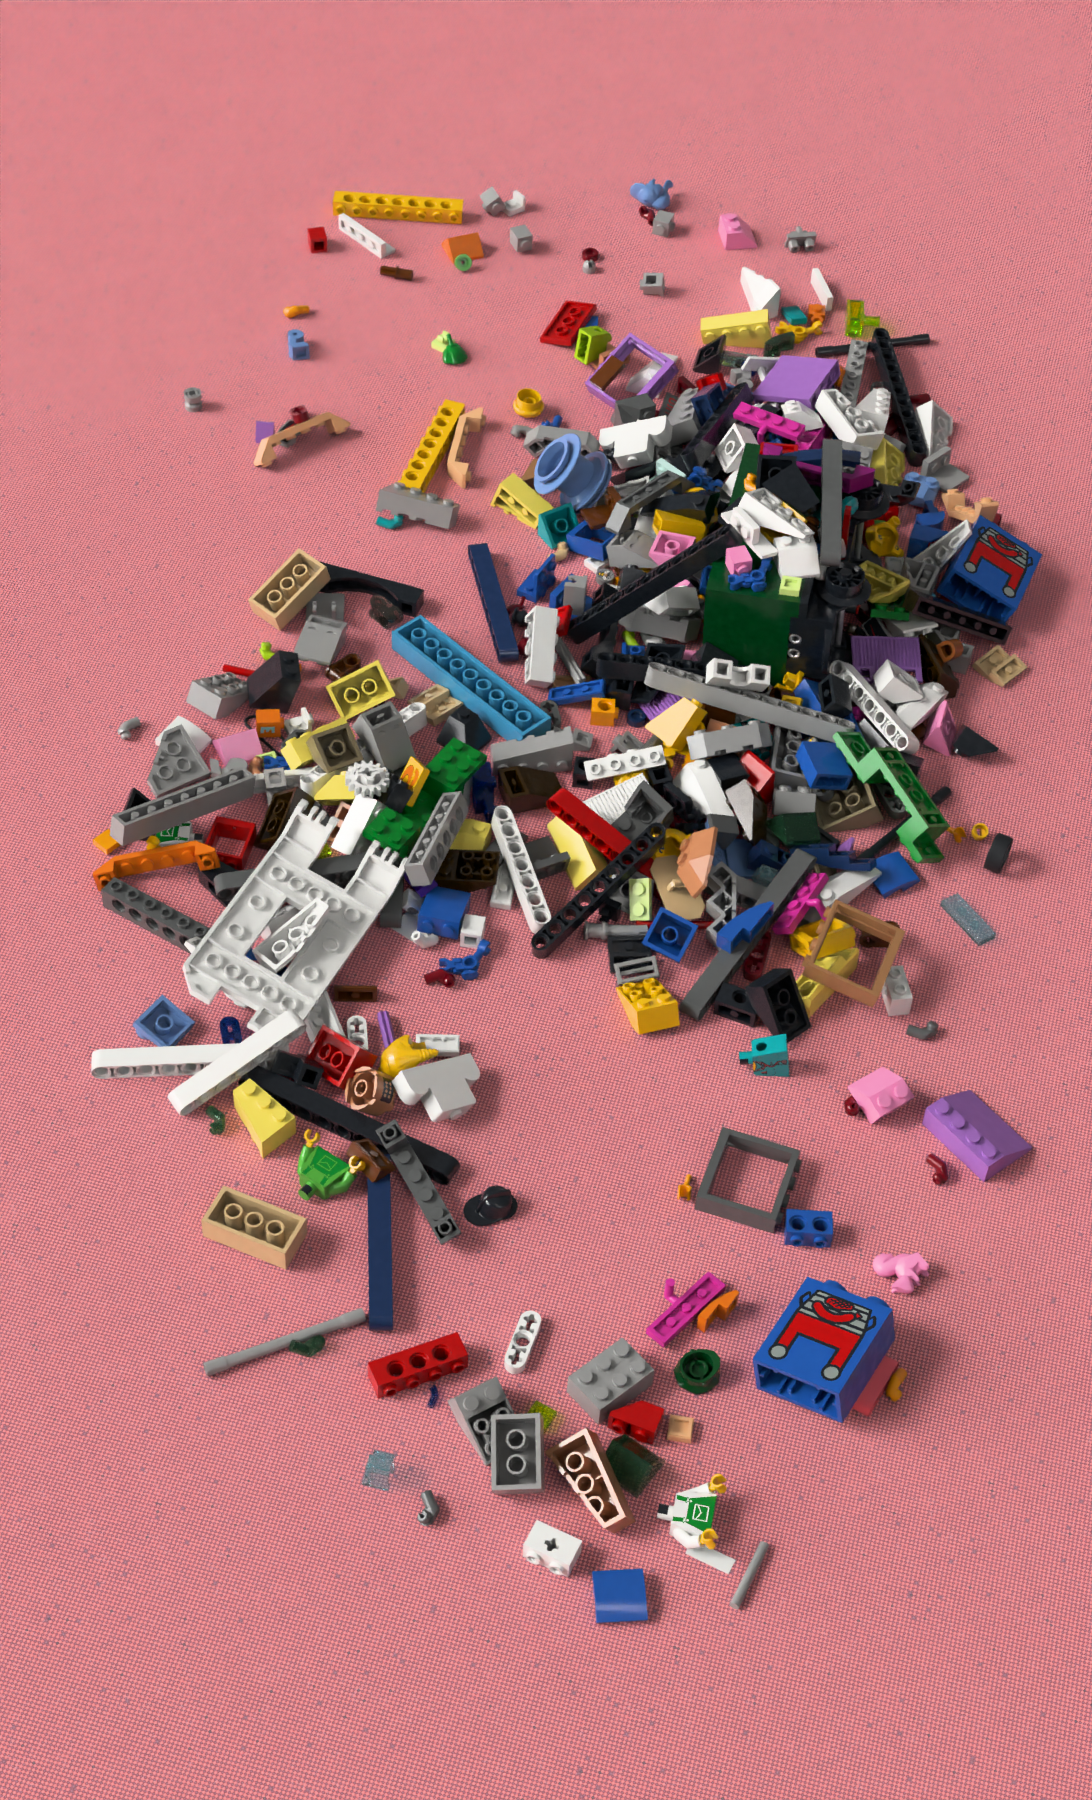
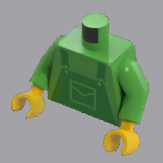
M308 1129L304 1134L307 1144L303 1145L298 1161L297 1173L300 1185L302 1186L298 1194L306 1201L314 1194L323 1200H327L331 1196L348 1191L357 1177L356 1172L365 1169V1162L360 1161L358 1166H356L359 1157L352 1156L349 1164L318 1145L314 1148L313 1144L319 1142L320 1134L316 1132L314 1139L310 1140L312 1130Z

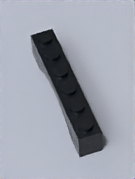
M320 562L327 567L331 579L319 592L351 591L370 594L389 603L398 613L415 618L424 604V589Z
M604 582L593 593L592 607L618 590ZM618 621L600 631L598 644L593 646L582 657L581 670L596 680L598 678L596 675L597 655L601 652L613 653L616 644V633L618 632Z

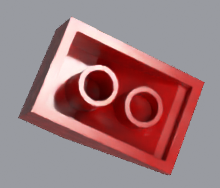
M322 1025L306 1054V1057L313 1059L323 1067L322 1077L344 1090L348 1079H353L356 1074L354 1072L356 1069L363 1066L372 1068L378 1057L326 1025Z

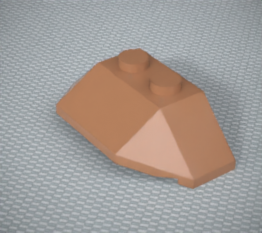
M717 827L692 833L688 839L685 838L681 842L679 847L681 852L677 859V874L690 895L695 899L708 884V875L713 862L718 833Z

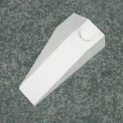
M742 267L740 282L751 311L768 309L769 319L777 317L781 288L772 279H765L763 275H757L755 271Z
M933 400L916 407L915 415L927 448L926 456L929 457L948 445V436H951L953 432V417Z
M760 488L745 492L738 506L759 526L802 539L814 535V532L801 519L792 516L793 511L790 508H783L781 506L782 501L767 489Z
M934 682L920 684L919 686L923 694L921 700L897 703L898 708L895 714L910 731L928 719L945 700L949 692L941 684Z
M698 759L687 763L673 779V784L679 787L684 794L691 797L694 804L692 809H700L701 814L706 815V819L707 814L710 813L734 816L726 803V797L718 779L706 759Z

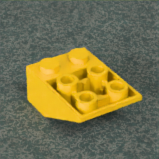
M656 978L644 979L642 982L637 983L629 982L623 984V986L616 987L628 1019L639 1035L680 1026L678 1002Z

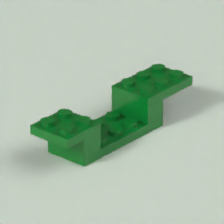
M836 732L832 736L836 742V747L843 752L847 763L857 773V778L863 784L890 783L895 795L905 805V810L912 815L896 831L900 837V842L909 850L911 858L917 864L941 862L945 857L934 841L950 825L898 749L874 747L871 750L860 732Z
M453 737L425 766L430 770V773L412 807L406 805L402 813L395 812L386 807L363 830V837L372 842L377 840L381 843L380 847L384 849L389 847L392 849L391 853L396 851L403 859L408 858L442 794L461 791L463 795L465 783L487 761V755Z

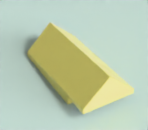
M557 816L547 824L558 853L567 851L571 857L566 873L575 891L583 889L608 865L604 855Z
M857 947L845 949L824 958L816 959L814 964L847 979L857 968L859 949ZM802 974L796 981L808 1018L835 992V990Z

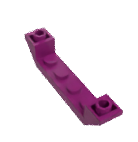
M764 443L763 455L782 456L783 447ZM797 461V466L808 484L821 487V467ZM856 465L853 474L842 472V492L849 494L872 486L875 469Z

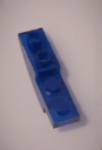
M486 761L473 775L472 802L475 815L483 813L486 822L491 824L494 810L498 807L497 805L494 806V788L497 787L495 776L491 775L490 762Z

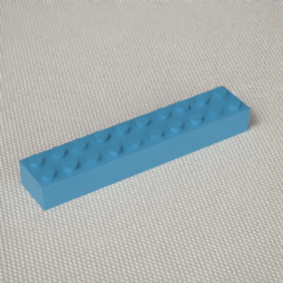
M422 615L392 631V649L435 684L449 689L450 696L463 702V706L478 714L485 724L505 740L517 739L521 741L529 735L538 737L546 735L547 731H551V717Z

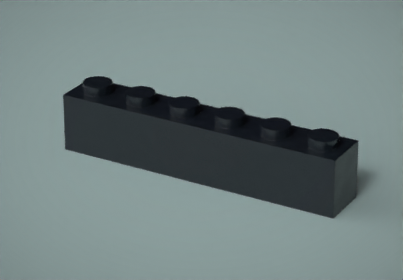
M911 588L902 605L912 614L1005 645L1012 630V627L1003 620Z

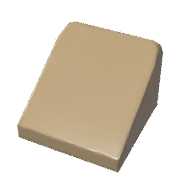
M403 677L389 679L396 694L393 698L404 699L409 689Z

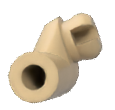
M566 542L557 544L558 550L556 553H553L556 555L555 562L564 560L567 557L569 547H567Z

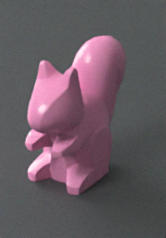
M918 1252L913 1254L903 1253L895 1257L891 1253H882L877 1255L873 1261L874 1271L879 1276L890 1277L896 1274L899 1278L891 1286L892 1293H912L914 1285L920 1286L918 1275L929 1276L927 1271L929 1265Z

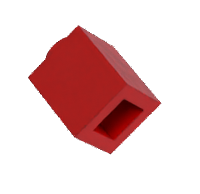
M324 227L307 228L308 245L311 254L327 252V236Z

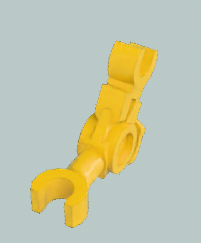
M780 321L779 326L775 327V333H791L790 342L799 344L809 334L821 335L823 332L819 327H822L823 324L820 321H816L811 327L804 328L791 324L787 325V323Z

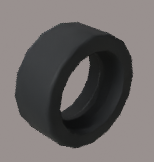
M997 833L984 863L985 869L997 874L1001 872L1011 850L1013 838Z

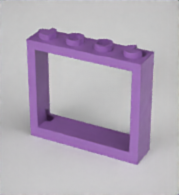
M629 333L621 341L617 348L610 353L607 359L599 365L597 370L585 382L591 394L615 409L616 400L589 381L611 355L623 362L635 348L662 366L637 394L647 393L652 400L679 372L673 360L632 333Z

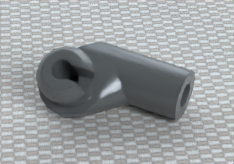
M929 1021L927 1027L924 1028L909 1024L906 1035L926 1040L936 1036L939 1026L934 1021Z

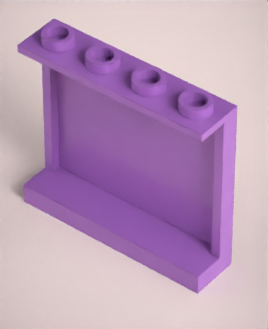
M782 355L753 392L754 404H762L764 401L785 403L786 401L795 400V402L799 401L815 411L816 408L814 406L821 391L831 389L841 375L838 359Z

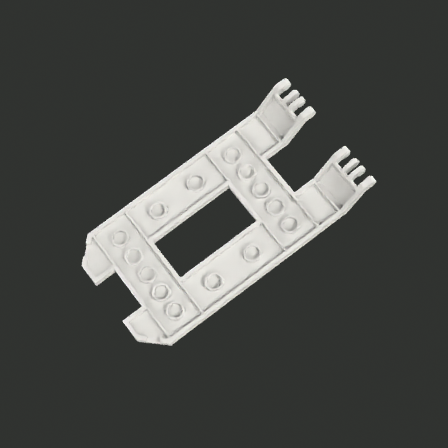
M303 798L296 806L280 837L183 964V972L190 995L208 1005L220 990L256 1010L247 1025V1028L254 1032H257L289 1009H294L303 1022L306 1020L392 897L405 873L404 865L408 859L407 857L404 858L399 868L392 865L398 859L399 853L394 851L388 862L385 861L392 849L386 847L381 857L375 855V852L379 850L381 843L374 840L345 889L309 870L320 855L339 819L332 816L326 826L320 824L327 814L326 811L322 810L316 819L313 820L319 810L317 806H313L309 815L306 816L302 812L309 803ZM318 897L330 907V911L314 930L281 977L246 957V954L285 902L302 910Z

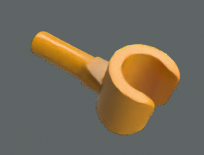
M949 827L946 830L953 834L957 843L962 842L961 837L967 838L963 827Z
M690 1174L686 1175L684 1184L678 1186V1200L680 1197H687V1201L691 1200L692 1187L690 1186L692 1176Z

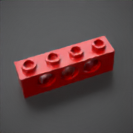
M458 1332L368 1362V1377L378 1399L390 1397L399 1391L413 1389L422 1383L436 1381L442 1376L463 1371L465 1368H468V1353Z

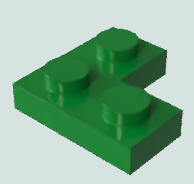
M871 602L869 605L871 617L909 621L910 613L903 606L890 608L889 604Z

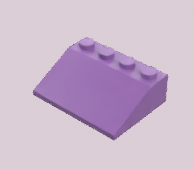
M971 1090L942 1097L925 1110L922 1124L983 1182L1032 1150V1146Z

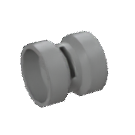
M190 387L184 391L185 409L187 411L198 412L202 409L200 389Z

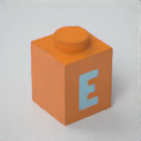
M280 709L256 710L258 738L281 737V729H284V717H280Z

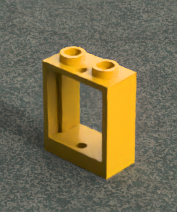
M834 918L816 959L854 947V938L856 937L854 928ZM821 919L797 927L792 934H789L791 950L803 957L806 954L811 955L812 950H809L813 938L817 939L819 936L816 930L820 922L825 921Z

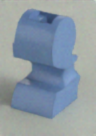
M297 329L290 330L288 332L289 357L293 361L310 359L309 345L304 342V333Z

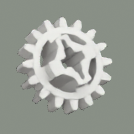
M362 760V764L359 765L355 762L354 767L349 766L348 771L345 773V786H348L349 792L354 791L355 796L362 794V798H365L366 795L373 798L374 794L381 796V792H386L387 787H389L390 773L386 772V767L380 768V763L374 765L373 761L366 763Z

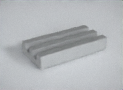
M656 956L613 965L618 986L629 982L633 983L648 978L660 977ZM647 962H652L653 964L651 966L621 972L619 969ZM654 970V973L626 979L621 978V976Z

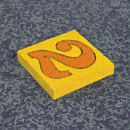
M412 756L401 775L402 780L409 784L408 788L413 791L406 804L410 807L414 805L430 773L427 767Z

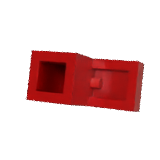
M722 372L709 374L695 380L699 390L704 386L720 382L723 391L727 389Z

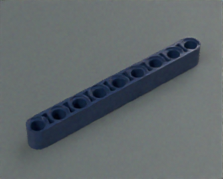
M488 544L468 545L470 564L498 662L518 661V646Z
M384 1154L390 1161V1154ZM389 1173L374 1183L367 1177L369 1331H393L391 1183Z

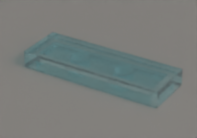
M958 893L941 901L940 906L978 946L995 939L996 933Z

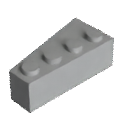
M395 482L379 491L376 511L390 510L391 515H409V519L414 521L425 519L426 524L445 529L456 526L460 505L454 503L451 499H441L436 494L423 493L419 488L405 487V484L401 482Z
M571 726L564 727V731H547L546 735L538 737L529 735L521 741L512 739L491 744L490 761L493 776L498 775L499 769L514 766L549 772L572 771L574 742Z

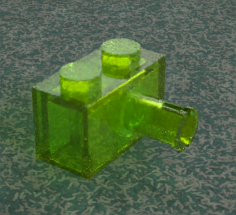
M847 299L845 336L853 338L862 337L864 326L879 327L880 316H865L864 301Z

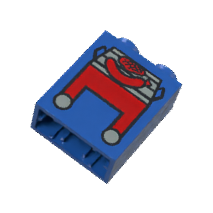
M980 515L971 526L972 535L950 561L936 592L957 605L1007 622L1017 610L1042 554L1031 548L1027 543L1006 532L994 522Z
M807 1277L753 1357L757 1389L843 1423L895 1340L893 1309L878 1297L869 1296L865 1299L849 1293L836 1281L827 1280L823 1283Z

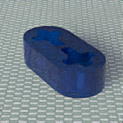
M232 1016L224 1017L219 1025L222 1044H230V1040H234V1043H241L242 1035L239 1021ZM227 1026H231V1027H232V1031H231V1032H228V1027H227Z

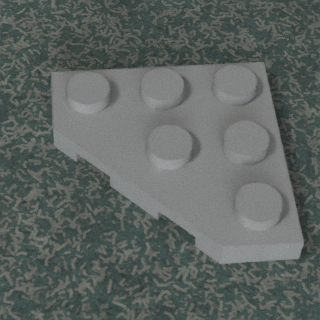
M182 724L164 731L147 780V784L156 799L209 777L211 774Z

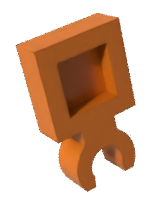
M808 304L810 326L816 321H820L823 324V321H825V305Z

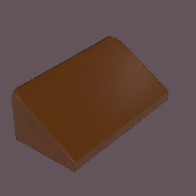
M334 985V1002H377V986Z
M368 1138L352 1141L346 1152L349 1158L352 1156L359 1157L356 1166H358L360 1161L365 1162L366 1167L362 1172L373 1183L393 1172L396 1168Z

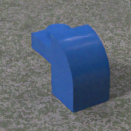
M932 500L925 501L922 514L916 515L915 524L942 530L945 512H938Z

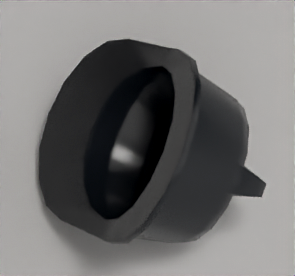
M496 1185L488 1187L483 1194L469 1199L463 1211L464 1217L468 1222L477 1226H485L512 1217L516 1213L518 1205L516 1199L511 1195L510 1189Z

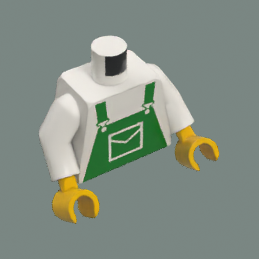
M187 821L156 833V836L151 835L146 841L148 844L146 848L148 850L194 840L203 843L204 834L193 833L192 823Z
M716 1474L712 1477L711 1482L676 1493L674 1506L659 1503L657 1518L671 1521L669 1534L685 1548H715L716 1544L712 1539H718L719 1537L711 1529L717 1494L714 1493L715 1490L721 1494L726 1492L727 1487L721 1484L727 1480L723 1475Z

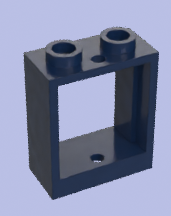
M720 382L704 386L691 398L701 428L722 403L720 398L725 399Z

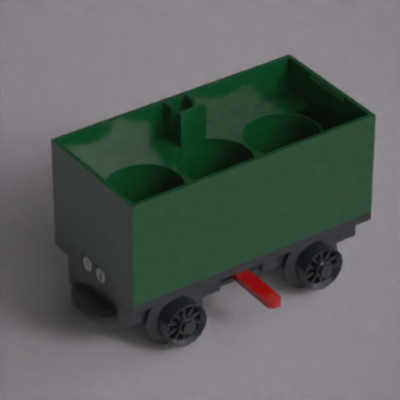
M746 443L729 506L739 497H743L745 492H748L744 487V479L747 478V474L753 473L757 476L758 454L760 453V445ZM874 478L873 485L849 494L842 492V499L853 496L857 498L859 503L858 509L853 515H851L852 506H845L841 539L845 542L846 556L841 558L840 567H827L825 581L816 580L815 577L802 579L799 597L779 594L781 578L774 559L770 562L772 564L771 570L766 571L765 574L767 587L759 592H753L751 587H740L737 590H730L728 575L731 574L725 564L726 555L714 561L705 593L703 645L709 642L739 661L738 665L750 666L751 664L771 666L770 684L773 687L777 683L786 686L783 684V678L787 672L796 675L801 671L804 673L803 677L823 680L830 674L829 667L833 661L840 660L853 665L851 635L843 630L844 613L858 614L860 605L866 602L871 595V585L865 578V572L859 565L868 560L882 567V560L879 556L862 544L864 522L881 517L887 513L890 507L889 498L884 492L882 483ZM809 484L821 503V487ZM806 513L804 516H805V517H807V516H812V517H813V514L809 515L808 513ZM819 536L815 540V543H820ZM743 540L739 546H746L753 560L752 571L758 570L762 559Z

